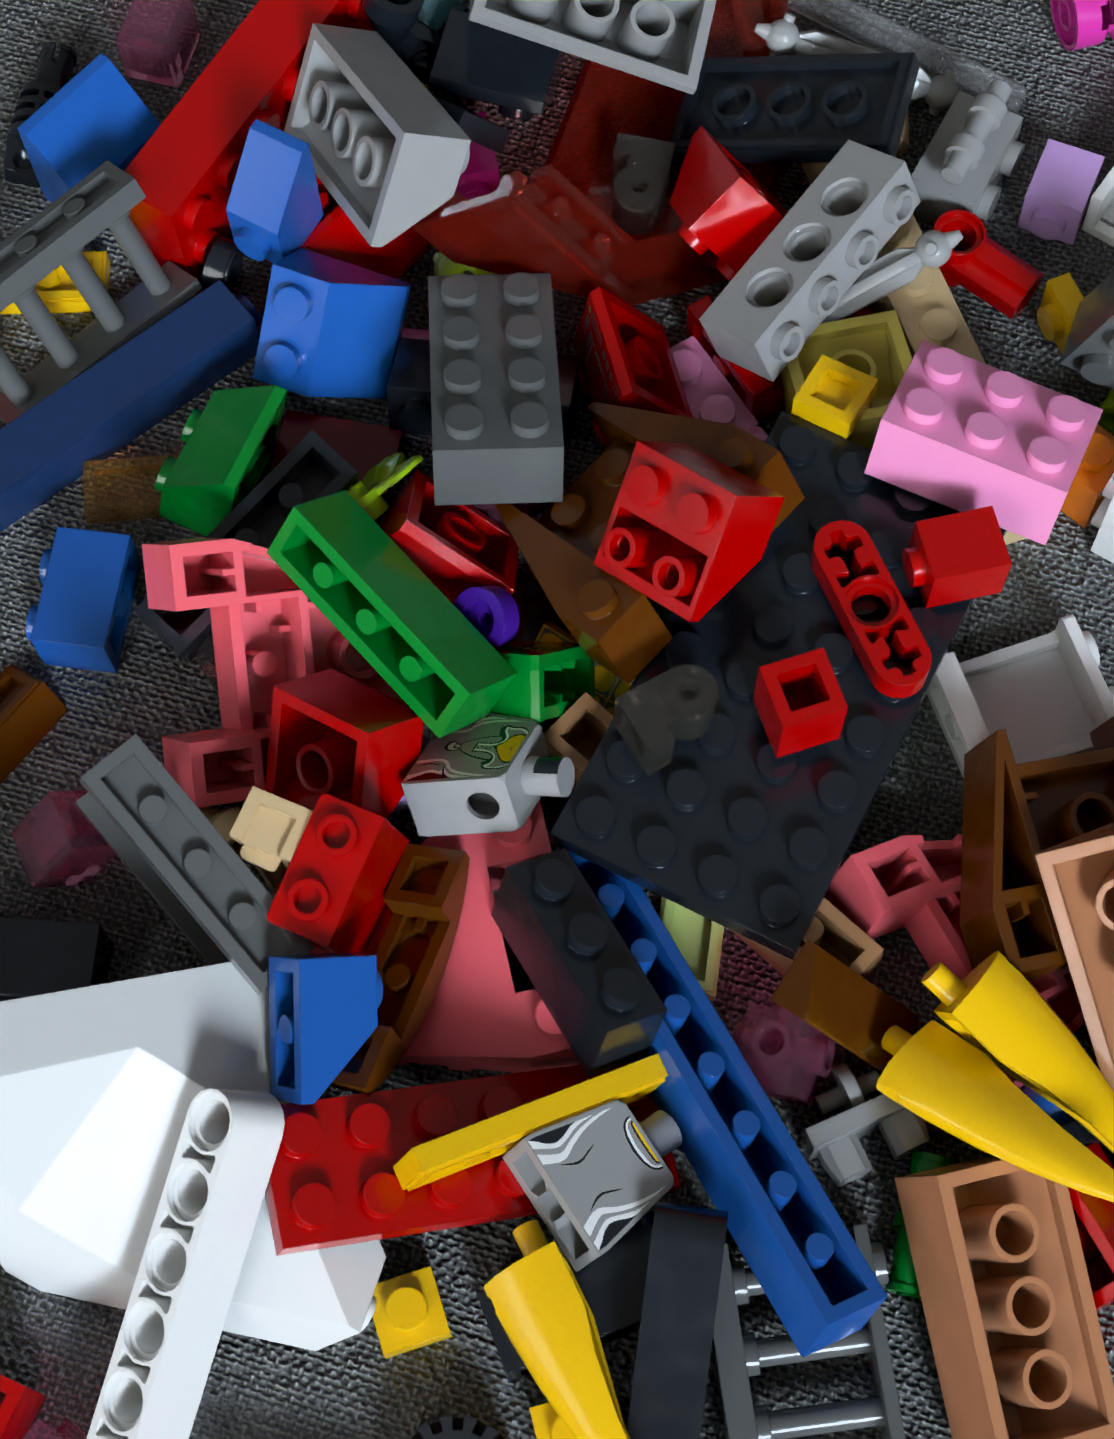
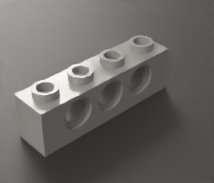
M851 140L844 144L699 318L719 357L773 382L786 365L798 356L804 343L822 321L834 312L841 298L863 271L874 263L878 253L900 226L911 218L915 208L921 202L904 160Z

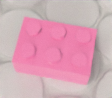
M922 340L881 419L864 473L960 512L993 506L1000 528L1046 545L1103 409L1080 401L1073 396L1062 394L1021 378L1011 372L1003 371L969 358L952 349Z

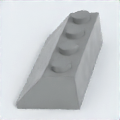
M469 0L468 20L693 95L697 89L717 0Z
M318 23L312 24L284 132L309 143L316 176L371 247L382 248L454 197L460 175L464 173L469 163L471 139L378 32Z

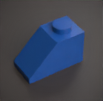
M258 119L249 128L226 207L234 243L249 258L256 261H264L266 259L272 263L281 260L302 247L324 216L309 143Z
M342 952L269 956L270 1093L276 1099L300 1105L315 1104L378 1027L377 1008L380 1006L383 998V982L377 970V955Z

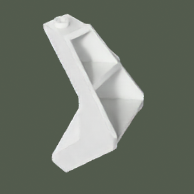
M226 962L0 1002V1264L7 1273L42 1292L124 1310L127 1309L182 1127L192 1100L201 1091L209 1088L270 1093L269 987L258 995L233 964ZM278 1100L280 1104L290 1103V1102ZM264 1195L222 1331L313 1351L359 1334L368 1325L376 1309L377 1300L373 1294L386 1259L380 1241L374 1240L276 1256L266 1195Z

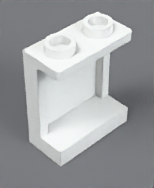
M1073 614L1061 617L1056 629L1051 633L961 663L958 662L954 651L945 654L926 694L963 778L964 754L996 730L1006 729L1016 764L1094 750L1089 733L1114 716V686L1107 687L1098 667L1100 655L1097 644L1089 631H1081Z

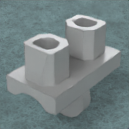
M841 1063L829 1068L834 1088L815 1096L814 1101L822 1116L841 1107L845 1111L804 1130L806 1138L800 1141L808 1161L818 1157L823 1168L836 1186L841 1187L861 1178L873 1168L859 1138L880 1130L895 1161L911 1155L913 1151H920L926 1148L930 1138L924 1119L886 1095L882 1094L865 1102V1096L878 1091L876 1084L880 1076L876 1070L854 1078L845 1063Z

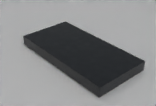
M915 52L704 58L695 93L692 95L684 92L666 152L672 164H683L693 134L703 126L741 163H829L848 140L896 157L920 67Z

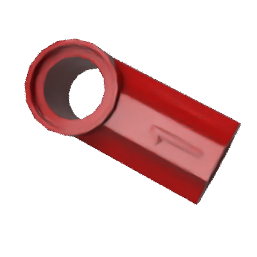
M955 209L945 212L938 217L933 230L943 233L960 230L963 235V239L955 246L962 251L952 249L949 260L939 267L947 285L951 287L961 285L1010 319L1018 316L1039 287L1044 274L988 238L983 221L975 214L966 210Z

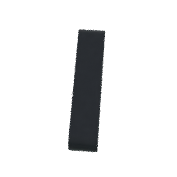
M656 1201L627 1431L631 1439H700L728 1211Z

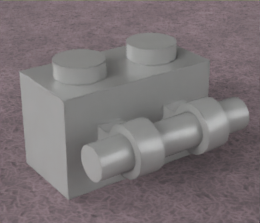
M993 80L986 92L980 93L976 97L959 91L911 175L921 201L913 212L915 217L935 224L938 217L942 214L957 209L969 211L985 221L990 218L1002 189L996 185L1002 174L1009 177L1013 176L1026 144L1018 141L1024 117L1007 110L1006 102L1012 93V89L1006 82Z

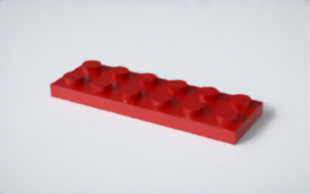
M626 1062L589 1077L580 1064L377 1091L370 1095L362 1093L318 1099L315 1104H280L285 1121L283 1137L265 1191L276 1256L538 1215V1212L502 1157L505 1154L411 1191L407 1189L402 1190L393 1166L415 1146L621 1068L632 1062ZM650 1094L642 1100L627 1105L638 1123L659 1110ZM672 1152L662 1158L672 1173L675 1183L666 1194H671L681 1187Z

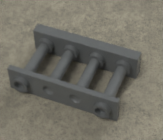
M105 161L0 243V312L11 303H15L50 354V356L22 377L0 346V388L3 390V393L0 395V421L5 425L172 313L202 289L196 278L171 261L160 266L129 216L131 209L144 200L146 195L134 177L109 161ZM107 228H109L142 280L138 286L116 303L82 253L84 246ZM60 265H62L96 316L94 321L70 340L35 290L37 283Z
M134 734L80 777L79 782L88 792L78 799L75 805L209 965L231 962L259 995L269 987V956L308 954L315 948L308 939L278 927L267 920V913L274 898L137 734Z
M867 1224L853 1226L850 1234L881 1285L888 1284L887 1263L882 1243H870ZM725 1243L711 1347L725 1439H790L875 1426L881 1427L883 1439H906L882 1305L861 1330L802 1358L789 1334L756 1339L754 1332H741L737 1305L749 1304V1296L762 1295L765 1292L751 1268H744L743 1261L730 1263L728 1244ZM855 1354H868L875 1393L873 1397L767 1411L765 1404L753 1406L749 1377L759 1376L760 1368Z

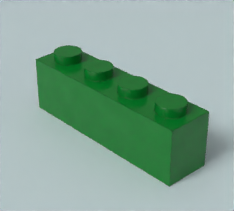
M345 490L293 507L266 552L439 739L487 717L518 672Z

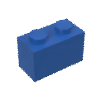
M57 527L53 547L46 548L41 558L40 580L43 588L39 604L31 605L26 620L27 639L32 642L45 665L117 673L142 565L141 558L130 535Z

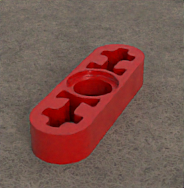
M846 520L833 521L826 524L815 536L811 554V566L868 678L880 693L888 697L906 698L916 694L924 686L932 663L931 651L867 531L860 525ZM838 544L844 552L854 549L851 569L856 578L848 585L850 572L844 561L840 557L829 559L832 545ZM874 595L886 603L889 614L879 622H866L855 615L851 604L860 596ZM893 632L894 636L891 646L897 657L901 661L913 660L909 675L904 676L899 668L886 669L890 648L885 638Z

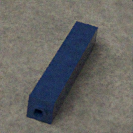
M221 280L217 281L1 428L0 532L255 357L260 338L257 326L262 324V320L251 301L244 294L235 297Z

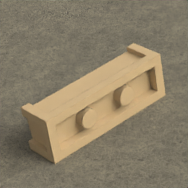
M252 786L229 833V837L239 843L242 847L240 850L241 858L256 867L265 880L264 886L272 890L271 896L275 898L313 811Z

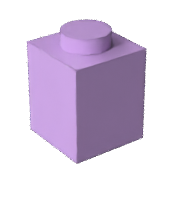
M1048 138L1026 192L1017 227L1030 231L1037 237L1045 240H1058L1073 245L1095 190L1105 156Z

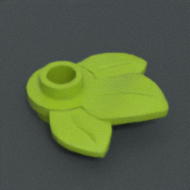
M402 452L392 454L370 469L363 481H358L346 492L375 520L390 507L381 494L400 481L416 465L421 463L424 458L421 455H415L407 460Z

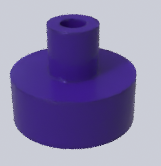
M485 585L468 588L459 594L453 604L496 650L505 648L514 640L519 629V610L514 598L502 587Z

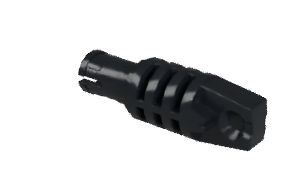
M56 42L45 43L41 50V58L34 80H30L21 89L7 134L4 172L5 180L8 182L23 184L28 187H40L17 128L70 81L78 57L76 52L66 44H61L56 60L53 58Z

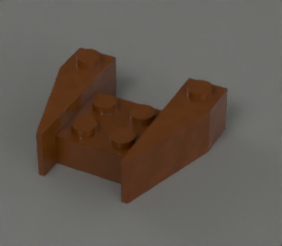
M592 402L587 409L610 446L563 493V502H555L537 522L511 504L494 505L554 610L584 652L591 659L629 685L673 638L644 594L593 564L636 442L686 443L784 496L785 499L772 532L805 497L780 451L736 425Z
M1114 716L1089 733L1094 747L1093 751L1016 764L1006 729L996 730L964 754L960 928L972 970L997 950L1028 981L1040 979L1068 965L1035 854L1092 830L1114 823Z

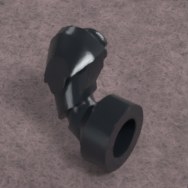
M362 0L364 11L373 22V31L378 32L422 84H428L441 40L432 28L422 21L416 22L424 0Z

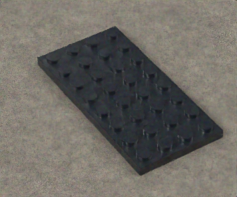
M782 411L765 442L780 451L805 498L771 533L762 559L698 622H689L676 613L671 612L665 626L673 638L636 676L550 832V842L566 848V850L794 960L973 599L925 609L919 587L911 588L908 585L902 565V550L909 546L916 521L959 513L960 511L865 474L871 450ZM839 520L851 521L867 531L930 648L932 663L926 682L921 690L910 697H888L880 693L872 685L813 572L811 554L815 536L823 526L830 522ZM1000 528L1004 538L1007 530ZM838 544L831 546L829 559L840 557L844 561L850 572L848 585L856 578L851 569L854 549L844 552ZM874 595L860 596L851 604L855 615L866 622H879L889 614L886 603ZM893 632L885 638L890 648L886 669L899 668L904 676L909 675L913 660L901 661L897 657L891 646L894 636ZM824 647L848 706L840 739L776 758L753 701L758 669L761 666Z

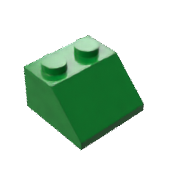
M277 385L214 390L204 411L195 407L189 415L181 435V441L186 444L178 458L170 455L166 458L155 482L154 489L161 492L159 516L207 537L259 484L277 446L287 390Z

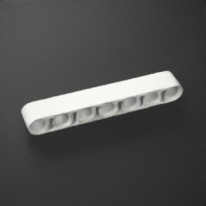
M209 1088L201 1091L192 1100L86 1439H189L283 1137L285 1125L283 1109L278 1099L271 1093Z

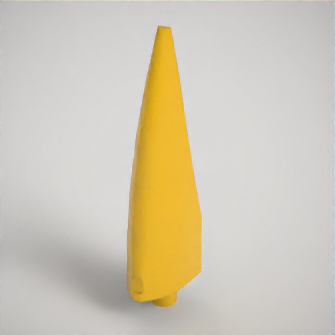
M999 950L982 961L962 981L941 961L931 967L921 982L942 1001L934 1012L962 1039L987 1054L1000 1069L1069 1114L1114 1153L1113 1089L1076 1036L1025 976L1010 964Z
M933 1019L914 1035H911L898 1025L890 1027L884 1034L881 1047L892 1054L893 1057L877 1081L876 1088L878 1091L925 1121L975 1148L1079 1192L1114 1202V1169L1056 1123L1024 1094L987 1054Z
M538 1220L525 1222L512 1232L523 1258L495 1275L484 1285V1291L487 1297L491 1299L501 1325L536 1384L576 1439H631L620 1411L595 1316L570 1264L555 1241L548 1243Z

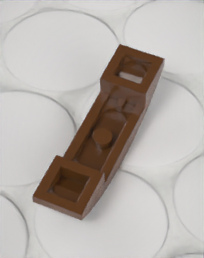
M408 843L383 898L393 914L375 953L377 955V970L383 982V998L380 1006L377 1008L378 1027L329 1087L368 1095L372 1094L394 1070L415 1038L436 995L457 933L464 903L470 861L465 851Z

